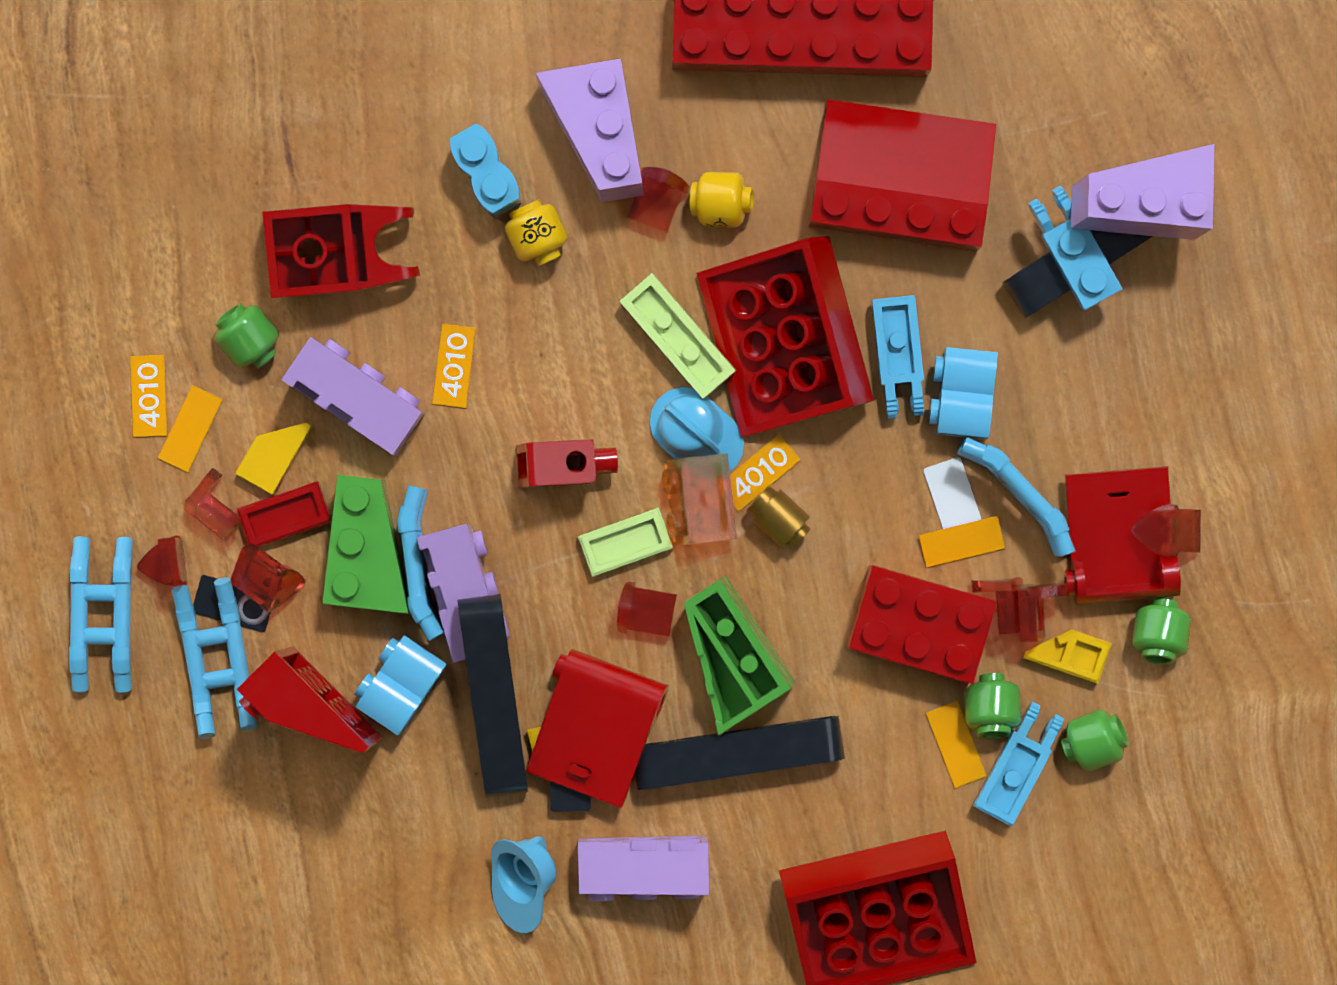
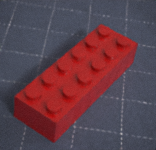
M674 0L672 70L928 77L932 70L933 0Z

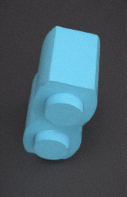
M476 123L450 138L453 157L462 172L471 179L473 191L487 213L496 218L521 204V193L511 171L500 162L496 145L490 134L482 126Z
M946 347L944 357L936 356L933 381L941 382L939 399H931L929 424L936 425L937 435L984 440L989 438L998 352Z
M406 635L400 641L394 638L390 640L378 658L384 662L381 670L376 677L368 673L354 693V695L360 698L355 706L356 708L398 736L407 726L448 665Z

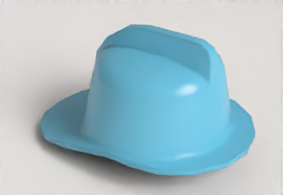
M680 387L667 391L656 401L650 416L652 435L658 444L683 467L699 477L716 478L728 474L737 466L743 456V437L741 438L735 421L710 398L702 399L695 389Z
M541 836L518 842L507 839L495 842L491 849L493 902L499 916L506 925L516 932L526 934L534 931L541 923L544 895L555 882L556 867L553 859L547 852L546 840Z

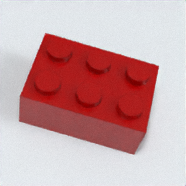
M869 565L846 647L974 684L997 601Z

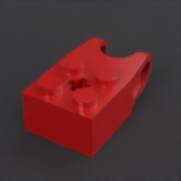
M342 204L262 212L271 298L356 291L420 276L418 266L404 267L386 263L379 257L375 249V238L378 231L389 223H394L404 218H413V207ZM315 239V246L322 245L323 254L316 256V263L306 264V257L299 258L298 248L305 247V240Z

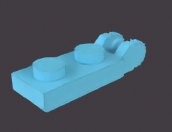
M1058 186L1052 190L1053 200L1057 207L1060 208L1066 222L1054 228L1046 208L1038 199L1029 202L1028 206L1043 233L1041 238L1081 309L1085 311L1121 291L1123 288L1090 230L1071 228L1072 202L1062 186Z
M915 295L873 299L871 302L880 385H884L887 418H897V413L899 412L895 384L909 382L911 388V410L914 416L924 415L921 381H924Z
M1033 701L1024 712L1021 723L1016 731L1012 730V735L1008 737L973 804L974 807L1011 827L1052 752L1050 747L1064 721L1063 717L1054 714L1045 727L1040 743L1027 738L1026 735L1032 724L1036 721L1040 710V705Z

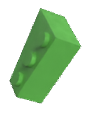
M337 475L322 604L409 614L408 593L385 481Z
M727 575L684 602L697 656L700 658L706 680V690L708 695H710L715 714L718 735L789 691L795 685L794 678Z

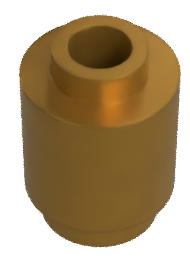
M770 485L747 509L754 517L751 521L781 548L787 542L794 548L811 529L805 524L810 516L781 489L777 492Z

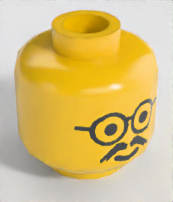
M708 171L700 176L698 182H692L690 190L691 215L697 216L699 222L705 227L735 228L742 224L745 213L753 212L754 189L753 187H746L743 176L738 172Z
M540 199L509 213L511 220L505 225V232L519 260L527 262L535 259L537 265L540 266L561 256L558 247L567 242L568 233L554 205H542Z

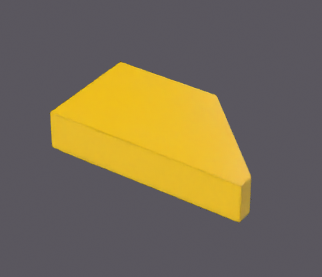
M302 423L256 436L235 474L274 495L313 426L308 423Z
M1069 629L1024 651L1022 658L1098 684L1112 643Z

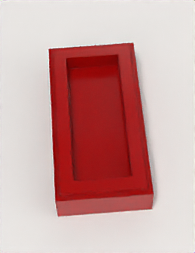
M319 481L237 508L250 549L332 522Z

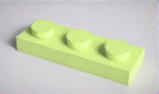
M653 273L620 300V303L702 399H705L737 371Z

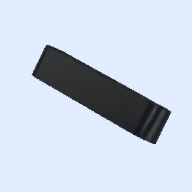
M1090 230L1108 264L1113 263L1153 237ZM1050 252L1002 282L1025 318L1070 290Z
M501 594L458 599L459 618L485 797L490 798L528 792Z
M839 716L723 732L720 735L714 733L645 744L635 772L637 790L661 788L845 759Z

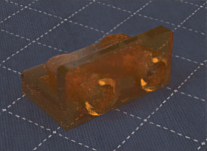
M728 453L665 461V469L662 472V487L668 495L670 512L667 514L666 525L669 535L673 537L674 546L737 539Z

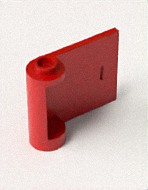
M1168 466L1064 474L1067 518L1070 529L1068 532L1075 551L1070 553L1071 571H1064L1066 596H1074L1076 605L1180 596L1181 577L1178 557L1173 547Z
M571 649L568 656L560 654L554 667L552 678L558 681L526 772L622 808L651 727L657 721L663 707L669 685ZM575 763V764L581 765V766H583V767H586V768L590 769V771H588V770L585 769V768L579 767V766H577V765H572V764Z

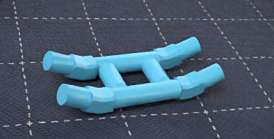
M968 437L966 439L963 438L956 454L986 467L1043 527L1054 557H1061L1074 552L1075 548L1068 533L1070 529L1064 515L1056 507H1052L1010 463V458L1002 450L992 445H984Z
M408 485L404 504L400 506L397 518L398 533H401L409 592V597H407L408 609L415 622L419 623L427 639L430 641L445 632L442 622L431 603L425 556L423 550H420L416 538L422 536L421 519L429 490Z
M81 536L73 539V551L70 562L69 667L72 690L75 692H85L89 689L87 645H113L112 667L115 691L123 693L129 692L132 689L130 625L133 539L129 537H119L116 539L113 562L114 585L88 584L90 539ZM88 602H114L113 628L88 627Z
M228 577L219 578L214 581L223 624L220 627L198 630L197 618L188 586L179 585L171 590L190 679L198 738L201 739L215 736L213 706L209 689L234 685L241 730L252 731L258 728L257 720L239 703L243 696L236 690L250 674L237 601L234 596L231 579ZM226 643L231 668L206 673L201 647Z

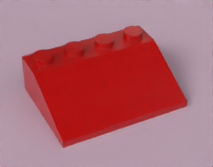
M827 99L809 227L978 251L983 243L989 201L996 124Z
M830 236L805 238L696 273L716 347L737 370L726 380L741 438L874 401Z
M294 646L274 651L236 689L243 696L239 703L256 720L264 717L269 722L361 753L376 745L383 738Z
M946 830L779 870L806 985H887L977 963L956 859Z

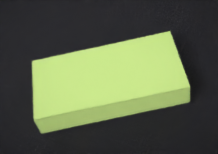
M659 508L578 536L592 577L673 548Z

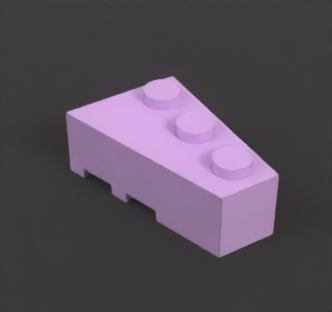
M621 59L536 73L538 86L556 116L562 131L568 138L601 203L643 196L642 179Z
M1215 144L1088 174L1072 186L1071 228L1189 240L1197 239L1213 229Z
M310 337L281 380L396 456L425 414L417 409L421 400L399 387L396 393L381 384L385 379L384 375L365 362L360 369L348 362L346 358L350 352L331 339H328L325 345Z
M464 524L416 537L420 550L424 552L429 571L427 573L431 588L434 589L439 607V616L453 663L465 660L457 600L499 594L493 572L485 573L481 560L482 556L488 555L483 533L481 530L474 532L472 524ZM504 614L506 635H507V639H508V638H511V637H510V632H509L508 624H507V621H506V617H505V614Z
M707 835L579 838V894H588L589 901L614 900V894H631L632 900L657 899V895H674L675 899L700 898V895H709Z

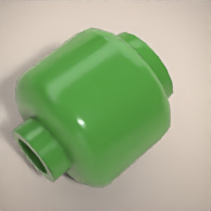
M239 303L228 310L215 323V326L218 328L215 334V342L234 365L245 367L253 363L256 368H259L276 354V350L272 346L276 343L279 332L258 306L248 305L244 307L242 303Z
M1165 598L1153 599L1152 605L1143 606L1136 613L1133 633L1134 649L1142 654L1141 659L1144 661L1164 665L1175 663L1176 658L1187 653L1191 617L1188 613L1179 609L1178 602Z
M987 673L980 675L979 682L971 684L965 690V716L968 727L977 731V736L981 738L994 739L1012 735L1011 730L1018 727L1022 720L1019 687L1012 682L1005 681L1004 674Z
M1102 709L1069 721L1066 730L1067 738L1061 740L1068 761L1071 764L1078 762L1080 767L1088 772L1119 762L1123 758L1124 748L1129 746L1125 728L1118 715L1111 716Z

